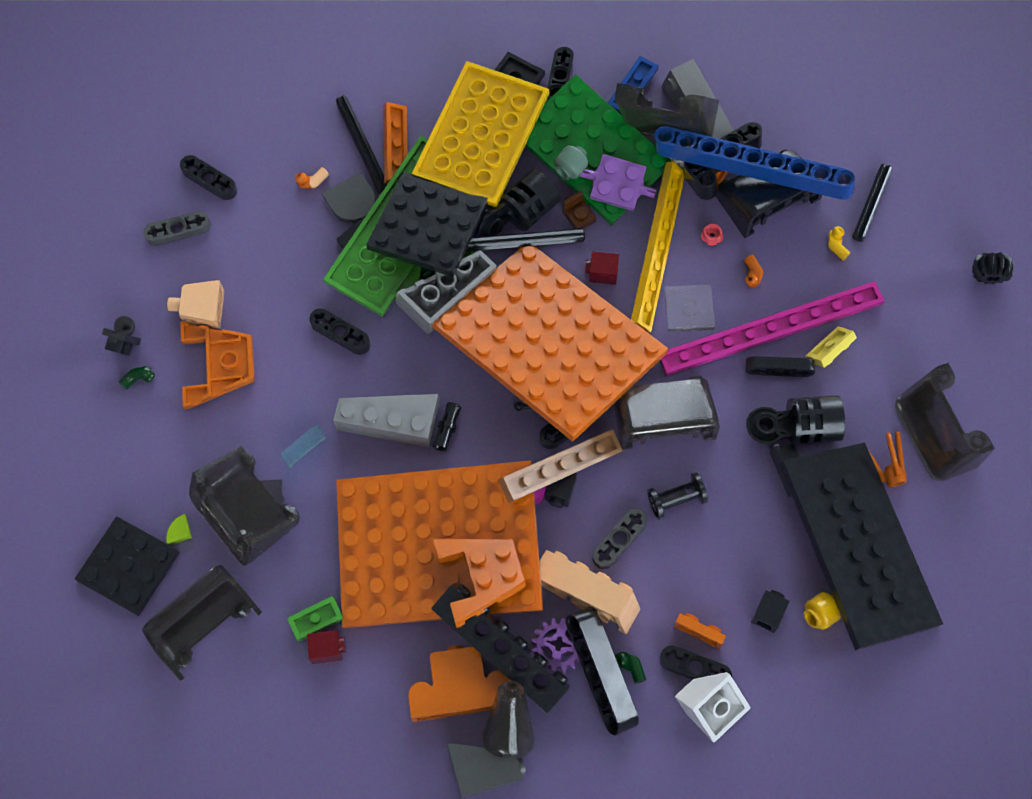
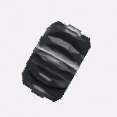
M992 251L991 253L978 255L972 265L973 278L985 284H1002L1004 281H1009L1013 276V259L1010 258V255L1002 254V252L994 253Z

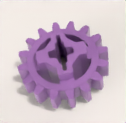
M552 618L550 626L543 622V631L535 630L538 638H533L531 644L537 647L531 649V651L535 655L538 652L544 656L549 662L547 666L551 667L554 672L557 669H561V672L566 674L567 667L574 671L576 668L574 662L580 663L573 642L569 641L565 635L566 632L569 634L565 625V618H562L560 624H557L556 620ZM557 630L553 636L545 637L548 633ZM557 641L562 642L563 647H561L560 651L555 650L554 645L557 644ZM542 649L549 652L552 656L551 660L544 655ZM565 656H572L567 661L561 662V659Z

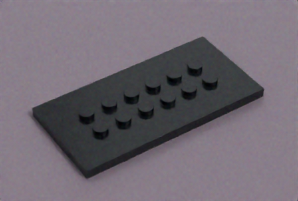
M865 442L783 460L779 466L855 651L943 625Z

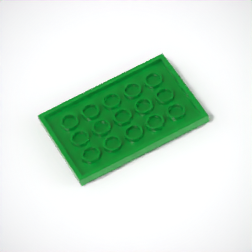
M576 74L544 104L525 145L530 152L576 194L581 191L584 194V201L611 226L627 210L590 199L593 180L580 176L576 179L565 180L555 171L554 160L563 148L568 145L582 147L587 153L588 166L586 169L596 171L600 165L603 154L646 166L643 186L649 188L663 176L666 162H671L668 157L659 155L656 152L655 145Z

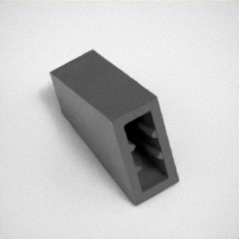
M455 743L448 744L463 799L523 781L522 774L526 773L523 758L517 759L516 752Z

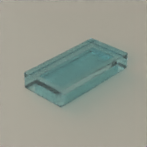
M318 424L313 426L280 454L288 468L292 467L326 438L323 429Z

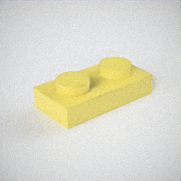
M838 326L815 346L806 357L813 359L815 365L825 368L843 350L847 349L857 337L854 331Z

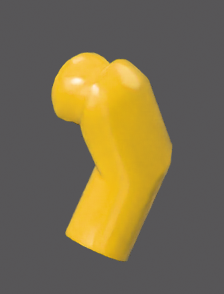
M836 226L828 234V248L844 261L851 252L842 245V236L845 234L844 229Z

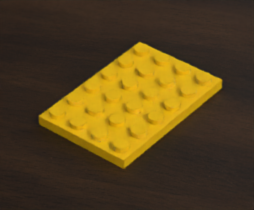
M466 61L416 163L412 175L470 195L487 197L488 205L497 207L547 100L549 89Z

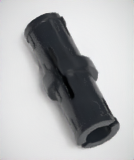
M453 402L447 403L442 420L437 425L439 429L432 445L434 449L442 452L447 451L452 433H455L457 428L456 421L462 408L460 405Z

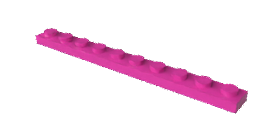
M873 281L668 349L667 354L660 360V364L667 377L883 305L885 300L876 282Z

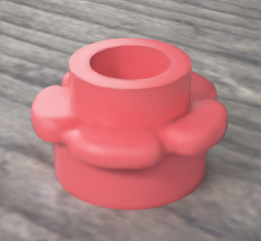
M717 224L707 225L701 233V239L710 246H715L717 243L722 242L724 237L721 227Z

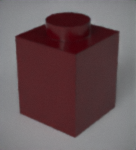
M592 251L591 260L586 259L585 273L589 274V282L616 285L619 254Z
M338 630L307 634L308 656L312 664L342 660V653L346 652L345 637H341Z

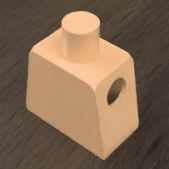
M220 280L185 284L182 286L181 298H168V311H179L182 322H189L191 325L209 326L211 329L220 330L224 288Z

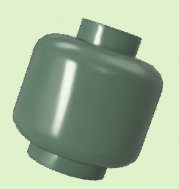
M568 145L564 147L554 160L557 174L565 180L578 178L588 166L586 151L580 146Z

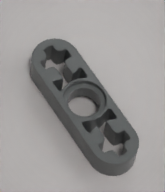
M196 211L150 223L144 228L143 233L150 245L159 246L204 234L209 231L211 222L205 212ZM197 220H202L201 226H197ZM187 222L190 223L189 225H190L191 229L188 228V226H187V224H186ZM176 224L183 225V229L179 233L171 231L172 227ZM164 228H166L168 235H165ZM157 231V237L153 238V232Z
M636 508L629 510L595 548L593 563L596 567L600 569L610 568L644 530L647 516L642 510ZM630 517H640L641 525L634 524L629 532L627 528L631 524L632 519ZM623 533L627 537L626 543L623 545L616 544L613 541L614 534ZM610 545L612 551L608 555L609 561H599L600 555L598 553H606Z

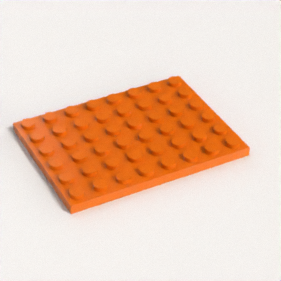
M535 246L521 247L498 266L493 274L432 325L433 329L572 442L668 352V348Z
M531 460L337 479L341 610L344 618L342 619V627L354 628L443 620L431 608L453 583L457 585L463 584L472 593L470 597L476 596L466 557L440 564L433 541L435 539H512L526 587L502 602H495L490 605L491 611L489 614L501 615L543 611L534 492L508 503L498 481L507 475L532 465Z

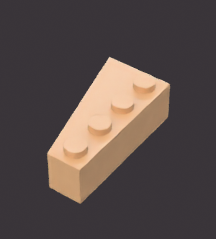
M546 550L540 559L541 587L564 600L569 596L571 598L570 601L582 610L588 607L594 608L601 621L608 624L609 620L618 624L620 632L628 633L641 610L630 586L622 582L618 585L612 582L611 578L602 572L596 574L579 561L573 563L568 560L567 556L558 551L552 553Z

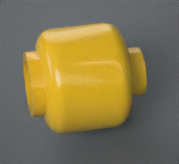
M821 592L808 600L804 605V619L812 628L827 629L841 618L833 595Z

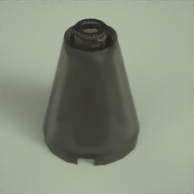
M507 681L498 687L483 732V745L489 753L497 757H503V754H512V758H518L528 754L533 749L535 736L523 686L515 681Z

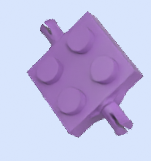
M605 154L602 155L600 165L596 171L585 169L580 174V177L593 180L590 199L634 211L636 201L640 195L654 199L657 190L643 186L646 166Z

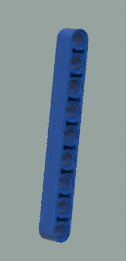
M660 127L654 134L656 152L664 157L840 200L849 199L854 193L855 175L848 169L672 127Z

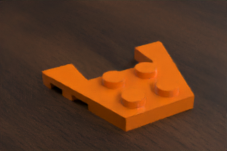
M184 321L180 322L181 342L183 345L206 342L207 384L182 387V402L185 410L255 382L252 335L224 329L222 331L211 329L209 326L191 325L189 322Z
M512 539L433 540L440 564L466 557L476 596L450 603L456 628L463 626L465 621L476 615L477 617L484 613V609L493 603H500L526 587Z

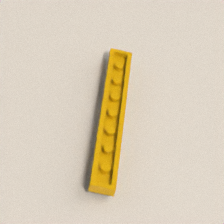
M674 161L666 162L631 315V320L648 333H651L685 178L684 171Z

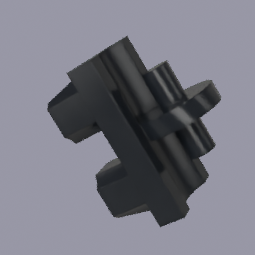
M121 316L114 323L115 331L104 328L102 335L108 336L105 346L106 350L129 356L132 345H139L141 338L131 336L135 330L133 319Z

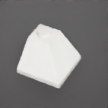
M727 672L693 679L675 696L685 713L712 742H716L751 708L731 675Z

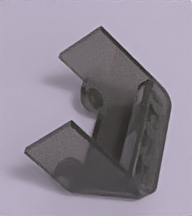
M218 565L209 570L144 625L142 632L155 653L181 681L185 677L180 669L185 668L191 662L193 655L192 647L229 616L244 618L252 609L257 615H260L262 611L222 565Z

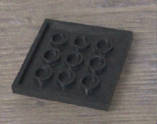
M403 172L366 244L367 250L454 277L488 206V198L470 195Z

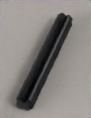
M881 164L852 236L858 242H863L891 174L892 167L890 165Z

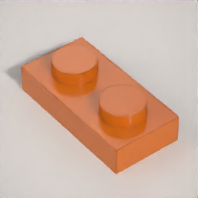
M679 613L673 626L718 650L726 638V635L722 634L720 628L711 624L706 626L700 623L696 616L685 613V615Z

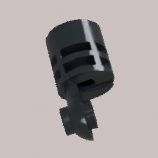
M532 169L501 196L497 207L490 210L486 208L476 229L477 236L498 235L508 221L519 230L527 231L560 202V195L554 184L542 172Z
M838 395L790 398L787 401L786 411H777L771 407L754 409L747 417L746 428L749 435L755 441L763 444L774 443L779 439H789L791 444L842 441L845 434L844 407ZM760 424L768 425L770 430H763Z

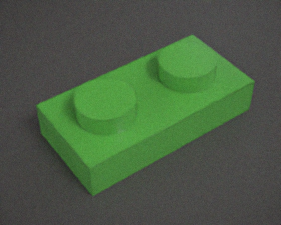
M333 596L287 618L298 642L306 639L307 634L321 632L344 619Z

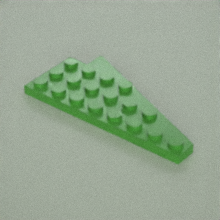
M423 136L419 137L323 279L325 284L382 318L394 299H396L397 292L404 288L407 289L419 281L421 267L367 250L366 244L403 172L412 174L428 141Z

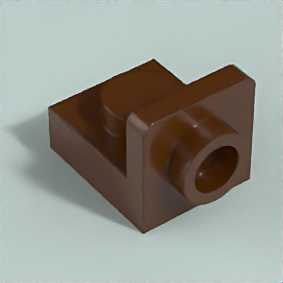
M581 191L565 198L562 213L574 229H585L596 222V216L584 202V194Z

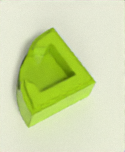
M186 514L176 518L169 526L166 541L170 546L193 539Z

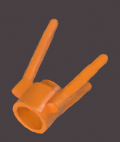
M899 431L895 433L898 461L891 434L889 432L886 433L892 465L885 467L886 472L883 473L870 453L882 483L886 482L888 487L899 486L907 482Z

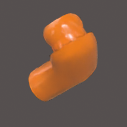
M749 255L744 259L745 264L749 268V273L745 277V283L749 287H756L760 284L764 271L755 256Z

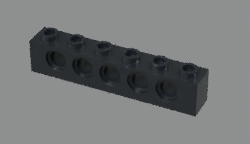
M453 583L431 609L548 713L568 691L570 686L567 683L568 678L559 670L554 672L547 666L549 664L548 660L537 652L535 655L528 649L530 645L524 638L519 635L515 637L509 632L510 627L505 621L500 618L496 620L490 615L491 610L489 607L484 609V613L477 617L476 615L465 621L463 626L456 628L450 603L470 598L472 593L463 584L457 585ZM478 622L487 623L489 626L488 634L478 632ZM504 639L507 641L509 649L507 651L498 650L496 640ZM520 656L526 658L528 667L524 669L517 667L515 658ZM537 674L545 675L548 684L545 686L537 685L534 676Z

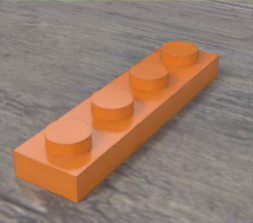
M386 102L383 105L384 184L389 183L408 155L407 106Z

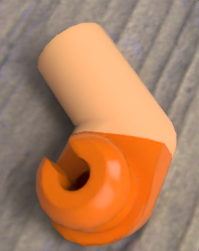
M321 167L313 176H306L302 172L296 174L295 181L302 189L316 188L329 176V173L325 168Z

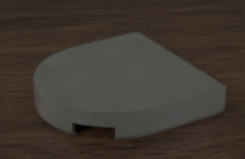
M362 173L322 193L333 214L339 220L357 223L367 215L376 202L374 192Z

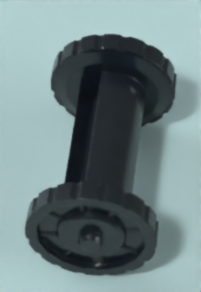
M697 472L691 473V482L658 494L654 488L647 489L649 503L658 520L664 518V510L696 498L702 504L708 502L705 485ZM692 489L694 492L688 494L686 490Z

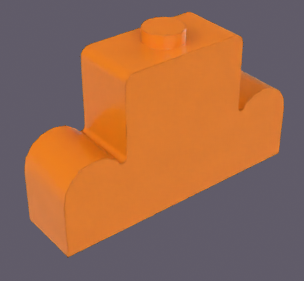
M452 645L447 647L446 651L431 653L430 663L433 685L430 686L426 682H417L411 686L408 695L413 722L515 707L511 680L500 670L491 672L487 678L484 677L481 653L474 647L462 648V645Z

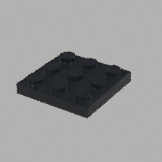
M116 516L75 577V580L139 616L180 552Z

